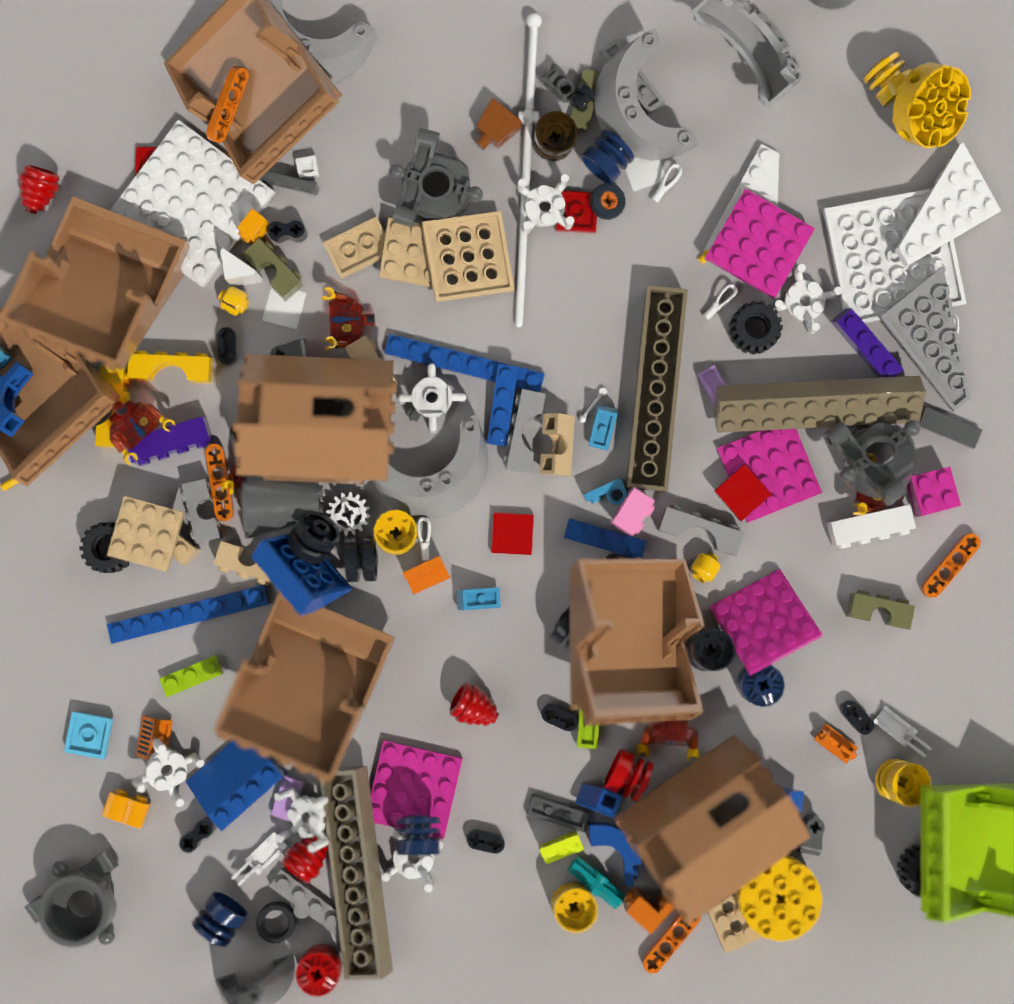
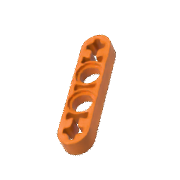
M233 66L229 70L206 130V136L210 141L221 143L228 134L249 78L248 71L243 67ZM233 90L234 95L233 98L230 100L229 92ZM226 109V117L222 119V111Z
M210 444L205 450L215 516L220 521H230L235 514L232 494L229 492L230 488H226L227 494L224 498H219L216 494L222 482L229 480L225 450L218 444ZM213 448L220 451V454H217V460L222 461V464H211V462H216L215 457L210 455V452L214 451ZM217 467H221L224 471L221 478H215L213 475V471ZM228 500L229 503L224 504L225 509L229 510L230 513L224 518V515H220V511H223V505H218V501L224 502Z
M976 534L963 535L921 585V592L924 596L930 598L939 596L969 561L981 544L980 538ZM973 538L972 543L974 546H968L965 551L959 549V547L965 548L968 544L966 540ZM955 552H959L962 555V561L959 564L954 563L952 560ZM944 567L949 570V576L946 579H942L939 575L940 569ZM936 580L942 582V585L937 583L934 586L935 592L928 593V585H933Z
M678 914L643 957L644 969L648 973H657L697 926L701 916L691 922L687 928L680 921L682 917ZM674 927H683V935L679 937L674 936L672 933ZM662 942L670 943L671 948L668 952L660 951L659 947ZM657 951V953L663 958L660 959V957L658 956V958L655 960L656 966L654 967L653 965H651L650 967H648V960H654L656 957V953L654 952Z

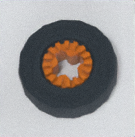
M601 184L593 190L590 196L591 209L601 219H614L625 208L626 199L624 193L615 184ZM607 197L608 200H611V204L607 205V203L603 202L604 199Z

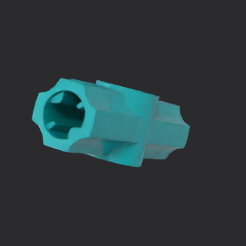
M579 856L574 858L567 868V871L580 880L589 892L596 897L602 898L614 909L619 907L626 897L623 891L613 885L605 874L591 867Z

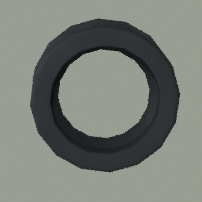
M273 901L267 904L259 912L256 919V929L259 936L269 943L286 941L292 935L296 926V916L293 908L282 901ZM273 910L283 912L288 918V927L281 934L270 933L264 925L266 915Z

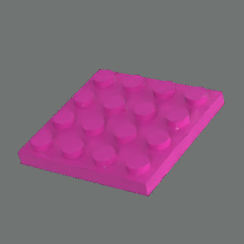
M745 189L707 253L705 260L775 299L815 228Z
M797 429L761 430L716 448L728 478L745 464L772 494L745 518L746 523L822 493Z
M781 569L709 606L720 628L732 638L735 652L749 675L823 637L822 632Z
M383 740L371 791L374 823L406 829V824H397V818H403L408 815H428L439 818V824H430V828L439 829V832L430 834V836L444 839L463 758Z

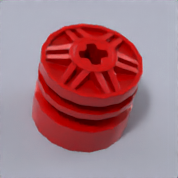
M621 748L607 773L604 788L617 793L624 786L623 797L627 798L631 793L630 799L636 803L649 785L654 764L647 761L644 765V758L642 757L633 764L634 754Z
M328 944L313 945L305 951L295 974L297 985L304 993L309 996L320 997L327 995L335 988L343 968L339 952ZM317 969L320 970V976L316 975Z

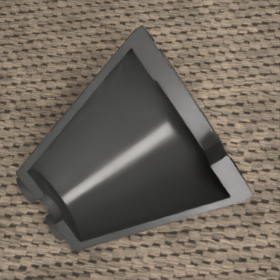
M243 475L242 513L243 529L246 532L245 539L294 526L302 514L306 512H316L323 515V504H319V497H323V485H319V482L264 480L262 476Z
M294 954L275 959L273 961L274 969L261 980L248 984L247 990L244 992L240 990L235 973L215 979L221 997L226 1004H274L285 995L293 981L295 973Z

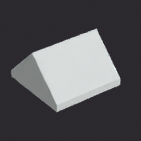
M224 248L221 249L225 280L231 286L237 287L260 283L263 280L253 268Z

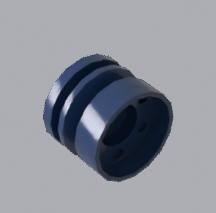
M603 130L600 137L595 139L596 147L589 146L581 155V160L598 179L612 185L621 174L619 168L626 169L628 163H632L635 156L626 143L617 135L608 130Z
M772 665L752 675H749L743 666L736 680L737 690L741 697L756 706H771L778 702L784 693V678L780 671ZM759 681H760V682H763V681H764V684H766V687H765V688H762V687L760 688V686L758 685V682H759Z
M408 815L403 818H397V824H406V829H396V832L405 834L406 839L396 841V855L440 854V840L430 838V834L439 832V829L430 828V824H439V818L428 815Z
M213 891L204 904L205 909L199 911L198 916L192 922V926L209 942L217 946L227 947L231 942V938L236 934L235 929H239L248 917V913L233 898L224 893Z

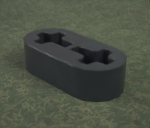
M223 327L217 333L218 360L225 366L235 364L238 358L237 335L229 327ZM227 331L232 335L231 338H228V345H226V340L222 338ZM226 348L233 355V357L229 358L228 362L223 358V355H226Z
M847 700L840 705V713L858 733L866 735L872 732L874 722L856 702ZM847 705L851 707L854 706L852 710L856 714V716H853L850 713L846 714ZM859 718L864 722L868 721V723L866 724V726L868 727L867 729H860L861 724L858 721Z
M547 704L542 708L541 715L545 722L568 732L577 728L578 719L573 713L553 704ZM553 708L554 713L559 715L558 719L552 716L548 719L545 711ZM561 717L565 719L572 717L574 725L565 727L566 723L560 720Z
M473 829L467 835V844L472 849L498 854L505 847L504 838L497 833ZM478 834L479 838L485 840V842L478 841L477 844H473V840L470 837ZM495 839H499V843L502 845L494 849L493 844L487 843V841L494 842Z

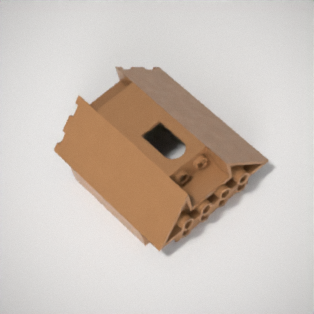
M245 354L244 364H242L240 369V378L237 379L239 386L237 424H233L234 431H236V474L262 476L264 480L344 484H364V480L388 481L389 454H393V442H390V434H394V422L391 421V414H395L396 402L392 401V394H396L397 382L393 381L394 361ZM313 397L348 398L355 405L354 413L347 418L313 417Z
M735 735L729 737L613 818L625 835L627 843L636 856H639L662 888V893L670 905L678 911L687 925L705 912L708 913L810 838L798 814L799 810L791 801L789 795L785 796L786 793L781 785L774 783L771 779L773 778L772 773L767 767H762L760 764L762 759L757 753L748 748ZM733 793H744L749 799V808L719 830L707 812Z

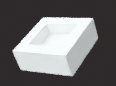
M315 155L296 159L299 179L305 180L320 177Z

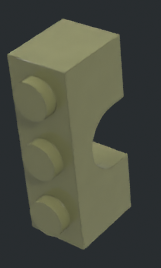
M258 238L241 255L257 273L265 267H273L277 270L276 277L269 284L286 302L303 286L300 281L302 277L295 269L291 271L286 266L288 262L281 255L277 257L272 252L274 248L268 241L263 243Z
M857 590V593H850L846 617L871 621L873 611L880 607L886 613L885 625L911 630L915 606L909 605V600L897 598L896 602L890 601V596L877 594L876 598L869 596L870 592Z

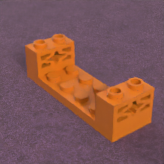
M714 821L720 830L722 827ZM636 887L633 891L629 890L625 894L626 897L623 901L626 913L650 934L654 932L673 910V907L662 891L655 898L656 902L653 903Z

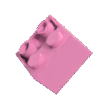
M631 488L610 523L626 535L633 536L635 533L638 534L644 526L642 523L643 519L646 516L649 517L653 512L655 500L636 488Z

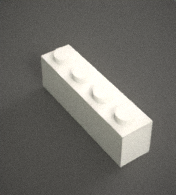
M911 505L899 506L827 523L832 546H839V549L851 547V543L857 541L859 545L870 543V538L878 537V540L891 538L890 534L898 533V536L910 534V529L916 528Z

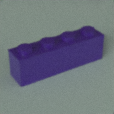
M845 308L830 321L878 378L896 377L904 370L852 308Z
M201 416L166 427L170 432L161 428L145 433L146 436L143 438L135 436L131 440L125 439L128 452L134 453L138 457V460L135 461L129 455L131 463L144 466L150 464L152 459L164 460L170 458L169 454L177 452L180 455L189 452V448L192 447L200 449L209 446L208 443L212 442L213 438L207 418Z

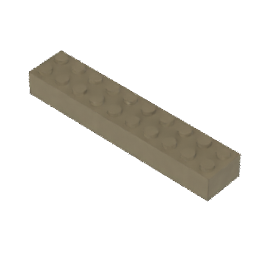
M647 285L645 289L625 485L627 489L636 488L637 490L656 492L668 491L688 289Z
M920 376L716 386L714 420L717 433L832 427L838 422H843L846 426L873 425L875 423L901 424L909 420L920 422L926 390Z
M367 766L343 767L338 769L332 781L323 782L320 780L322 796L328 798V803L323 808L326 815V832L329 840L328 848L345 980L383 979L393 972L368 770Z

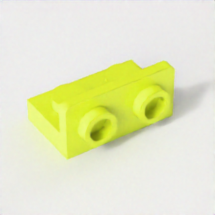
M577 830L539 844L540 853L546 864L584 849Z

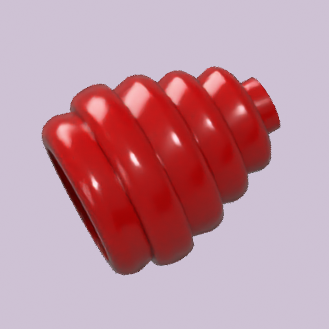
M24 165L23 172H20L18 176L20 180L18 187L21 190L19 195L22 198L21 205L26 207L25 211L28 213L37 214L38 211H44L45 205L50 204V199L55 197V192L60 188L58 183L60 180L59 175L44 168Z
M468 683L461 685L449 708L450 716L455 717L457 722L468 725L474 724L479 726L482 724L483 726H488L490 723L494 724L499 716L497 706L492 704V700L487 697L486 693L481 691L477 685H470Z
M316 836L303 838L301 842H296L293 847H289L285 851L286 856L281 860L282 864L304 883H309L312 878L314 879L319 875V869L323 867L322 861L326 858L325 853L329 850L327 845L313 853L309 852L308 845L318 841Z

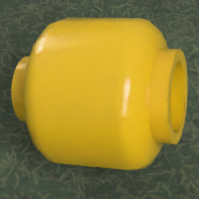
M234 286L228 287L227 290L222 289L218 300L221 301L220 308L234 316L240 313L243 314L250 302L247 299V293Z
M711 552L698 554L690 568L692 577L701 583L713 581L721 568L720 563L717 561L718 557Z

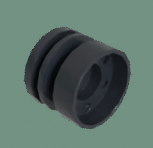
M718 628L699 630L687 640L685 645L690 664L700 671H720L725 669L732 662L735 655V645L732 638L727 632ZM704 647H708L711 652L707 653L704 651Z

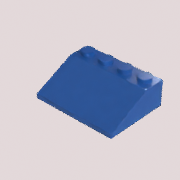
M289 534L262 539L251 556L258 567L263 570L269 580L300 616L313 613L352 590L351 585L328 558L320 564H311L298 558L287 544Z
M232 740L186 781V784L207 816L221 832L287 774L273 756L269 755L266 758L257 754V750L254 748L244 749L239 747L235 740Z

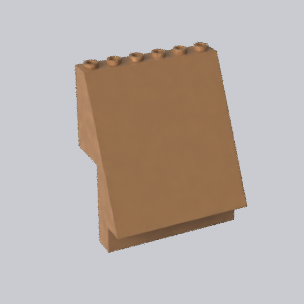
M225 0L164 63L187 111L208 124L229 70L233 66H239L248 71L247 85L223 144L240 177L252 184H255L339 103L338 99L342 96V93L268 0ZM233 90L229 92L230 100L233 98L234 95ZM226 109L222 111V119L226 117Z
M73 196L45 259H41L34 251H30L0 320L6 324L5 328L11 331L18 332V329L25 332V336L37 340L38 337L45 340V344L55 348L57 345L65 347L64 351L72 355L80 353L84 355V359L95 363L96 360L103 362V366L115 371L116 368L123 370L183 277L184 273L180 268L190 246L186 240Z
M5 306L0 309V317L5 309ZM0 320V345H3L14 357L12 361L0 370V374L5 376L16 361L34 373L21 389L15 401V410L24 420V423L12 437L0 431V456L13 479L25 486H29L116 406L120 397L90 361L83 358L84 355L80 353L72 355L64 351L65 347L57 345L56 348L45 344V340L39 337L37 340L25 336V332L19 329L18 332L11 331L5 328L6 324Z
M656 557L651 559L580 558L576 560L569 569L570 710L581 709L585 726L691 720L703 712L685 642L704 627V622L686 559H677L675 557L660 559Z
M279 591L251 658L244 659L213 732L218 733L217 737L222 740L229 741L232 739L237 741V746L244 749L254 748L257 750L256 753L268 758L271 755L277 758L276 762L288 766L290 763L297 766L296 770L301 773L308 774V772L316 774L315 778L323 782L332 781L383 671L396 637L324 607L313 613L300 616Z

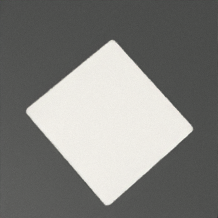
M635 158L632 163H628V167L625 169L634 192L661 183L665 174L660 160L650 161Z
M271 287L262 320L297 329L306 292L298 290L285 302Z

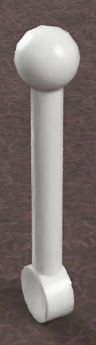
M606 388L599 390L598 396L586 412L579 416L581 423L586 422L588 414L600 398L607 394Z

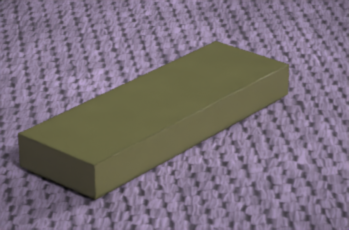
M584 68L580 84L587 85L595 92L600 72ZM594 100L588 103V108L583 113L573 107L571 118L575 121L577 130L588 132L594 110Z

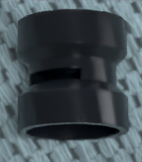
M581 83L577 87V92L571 95L568 101L576 110L583 113L588 108V103L594 100L596 94L590 87Z

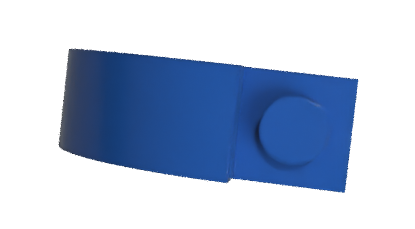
M17 361L5 376L0 374V431L11 437L24 423V420L15 410L16 398L21 389L34 375V373Z
M588 822L590 846H610L616 849L623 857L625 885L634 886V879H637V867H633V865H640L641 859L639 856H636L627 843L621 829L607 822Z

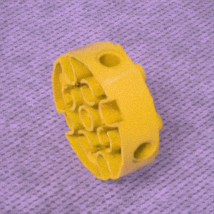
M928 62L914 68L897 88L892 119L897 134L905 142L925 148L941 147L950 142L958 134L968 115L966 108L968 100H971V88L967 76L959 68L934 62Z
M790 855L784 857L736 892L738 910L750 928L766 939L779 942L797 939L811 930L820 916L823 901L820 884L812 871ZM776 895H781V899H777Z

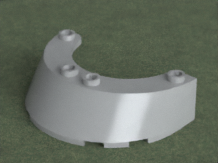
M268 0L334 84L340 83V80L349 75L352 76L359 70L377 42L375 28L363 22L353 24L343 34L333 38L314 39L296 31L289 24L283 12L282 0Z
M703 0L691 11L695 22L699 26L703 25L720 33L731 43L732 48L736 52L741 53L744 57V63L752 69L756 77L758 99L764 106L767 105L769 108L800 82L801 74L797 73L800 67L796 57L788 53L790 48L788 43L759 8L756 10L749 6L751 4L750 0Z
M656 28L641 35L612 55L598 77L595 88L596 97L594 98L595 113L602 131L608 130L617 135L631 149L635 158L650 161L669 159L691 151L698 145L692 130L685 127L670 128L660 125L650 119L639 104L636 94V79L644 61L659 48L660 40Z
M477 415L468 417L460 423L458 450L453 460L440 472L426 477H412L396 471L389 465L388 481L372 480L383 499L397 510L406 512L411 516L427 518L445 516L466 505L480 489L488 465L487 444Z

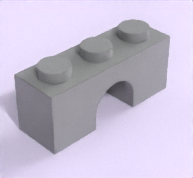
M209 479L181 484L182 490H180V495L183 502L186 501L187 509H185V515L187 520L191 522L192 529H190V535L192 540H195L196 544H202L223 538L220 521L217 518L207 520L201 515L202 504L212 500Z

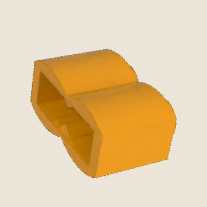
M251 208L236 227L239 230L237 234L244 242L251 246L258 238L262 239L265 236L267 226L269 225L268 221Z
M116 788V791L112 790L109 792L101 816L132 827L142 828L151 802L147 801L148 798L145 796L136 795L133 797L128 795V791Z

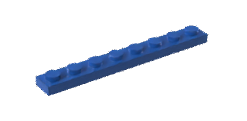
M389 334L384 353L385 355L424 365L432 363L436 368L491 382H496L498 364H505ZM518 367L515 388L540 392L545 374Z
M261 585L106 625L110 642L114 644L269 605L270 602L266 586Z

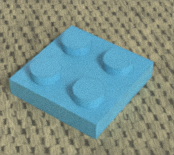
M73 711L71 713L64 752L106 759L114 718Z

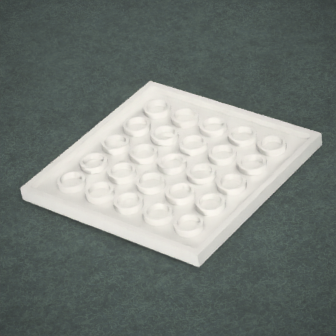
M178 120L110 211L186 240L190 248L180 269L186 276L204 288L222 265L221 249L224 248L231 253L241 240V237L237 234L239 230L236 227L251 208L260 214L275 195V191L260 180L252 184L240 177L231 158Z
M933 188L829 207L823 210L837 283L842 288V293L840 294L843 310L845 308H852L865 324L881 321L880 315L942 266L946 270L945 277L947 286H949V298L952 301V306L956 307L967 304L953 239L904 267L895 251L898 243L903 239L904 233L912 224L913 218L920 206L924 204L926 196L930 194Z

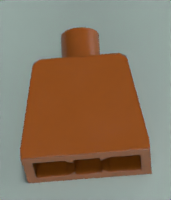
M492 98L477 123V132L481 136L475 144L482 150H485L490 143L496 148H500L522 129V121Z

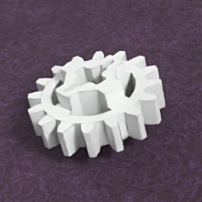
M349 492L348 497L341 493V499L335 496V504L329 503L332 510L326 511V513L331 514V517L328 519L333 521L340 533L344 530L345 536L349 535V531L356 535L357 529L363 532L362 525H368L369 523L365 520L366 518H371V515L366 514L370 507L364 506L367 501L365 499L360 501L361 495L359 494L354 498L352 492ZM349 501L356 502L360 507H352ZM341 504L342 508L340 512L336 513L337 507ZM347 508L349 511L354 512L350 520L348 517H344V514L347 513ZM362 515L360 522L356 525L357 517ZM343 520L347 522L348 528L341 526L338 521Z

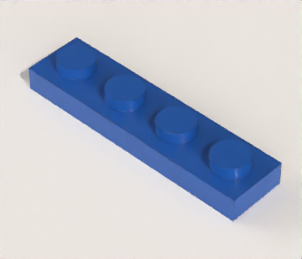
M498 364L487 444L507 447L518 366Z
M570 518L564 534L565 539L631 558H642L647 543L646 540Z

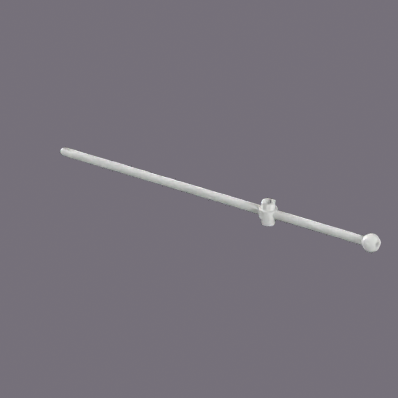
M536 13L529 14L526 19V24L530 28L525 111H519L518 119L522 121V124H525L522 179L526 180V187L529 190L533 125L537 124L540 119V112L533 110L537 28L540 27L542 22L540 15ZM521 194L515 325L517 327L523 325L527 234L522 232L524 222L528 221L525 212L526 197Z

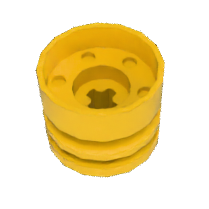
M898 52L883 58L863 78L866 84L875 80L869 86L870 90L881 87V90L875 97L883 107L895 100L898 86L903 83L906 76L912 71L911 69L905 70L902 73L899 71L904 66L905 61L902 60L894 64L901 57Z
M390 510L382 514L376 521L374 537L378 546L385 553L402 555L415 545L417 527L413 518L406 512ZM395 529H398L399 533H402V535H399L397 539H394L393 535L390 534L391 532H394Z
M894 758L888 759L880 765L876 772L875 785L878 793L884 799L908 807H914L921 804V786L931 785V778L927 770L921 765Z
M576 882L565 883L559 886L552 896L551 910L558 924L564 930L579 933L589 929L594 924L598 915L597 903L592 894L583 885ZM575 902L577 907L570 909L569 903Z

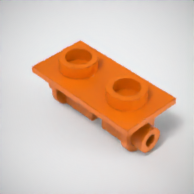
M826 723L813 739L845 764L850 759L854 760L857 756L855 752L858 747Z

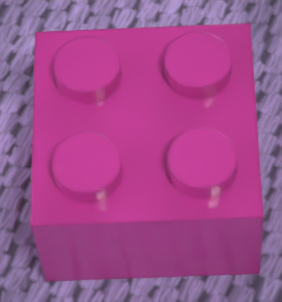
M951 467L912 476L907 485L915 517L961 506Z

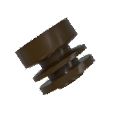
M551 111L544 114L539 119L532 137L535 152L542 159L549 162H557L566 158L571 152L578 136L575 121L568 114L561 111ZM551 136L557 139L556 143L552 139L550 140Z

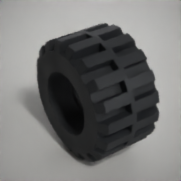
M752 301L740 307L729 322L730 329L728 332L732 336L731 342L736 343L735 347L743 349V353L750 352L751 355H755L756 353L761 354L774 346L781 336L780 331L783 329V325H780L782 318L777 316L779 313L777 309H771L773 306L771 304L765 305L764 301L759 303ZM751 317L760 319L766 327L765 336L760 339L749 336L745 330V321Z
M100 522L98 525H92L90 527L91 530L84 532L85 538L81 537L80 542H83V546H79V551H83L81 558L86 560L85 564L87 566H91L92 570L99 571V573L120 572L123 568L129 566V561L113 557L110 560H106L99 551L101 540L106 536H113L116 523Z
M915 844L911 846V850L908 848L904 850L906 852L904 856L900 855L899 858L902 861L901 863L897 862V867L900 869L897 871V876L901 878L899 881L904 885V888L914 896L921 898V882H918L916 877L917 869L921 865V844L920 846Z

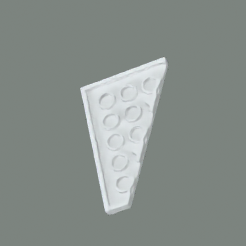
M964 143L956 147L954 154L947 161L945 169L941 171L935 181L930 194L926 196L924 204L920 206L913 218L914 220L909 229L904 233L903 239L895 248L904 267L1001 211Z
M761 144L704 250H710L745 189L778 207V152Z

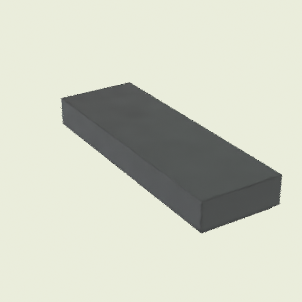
M269 171L259 179L263 183L312 195H318L319 192L317 183Z
M924 407L919 424L921 428L972 449L976 447L982 429L928 407Z
M535 794L531 795L526 811L527 815L584 833L590 816L589 811Z

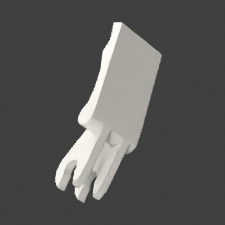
M887 706L883 708L873 721L904 747L908 745L922 757L927 755L910 743L912 739L927 750L931 751L932 749L915 736L918 732L915 728Z
M275 832L244 860L246 863L233 875L232 880L248 865L252 869L237 884L238 886L253 872L259 875L288 847L283 841L278 843L275 840L277 835Z

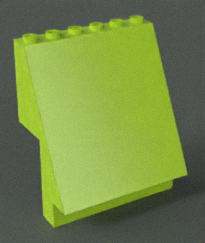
M1014 783L921 786V912H925L926 920L948 923L983 912L1014 917Z

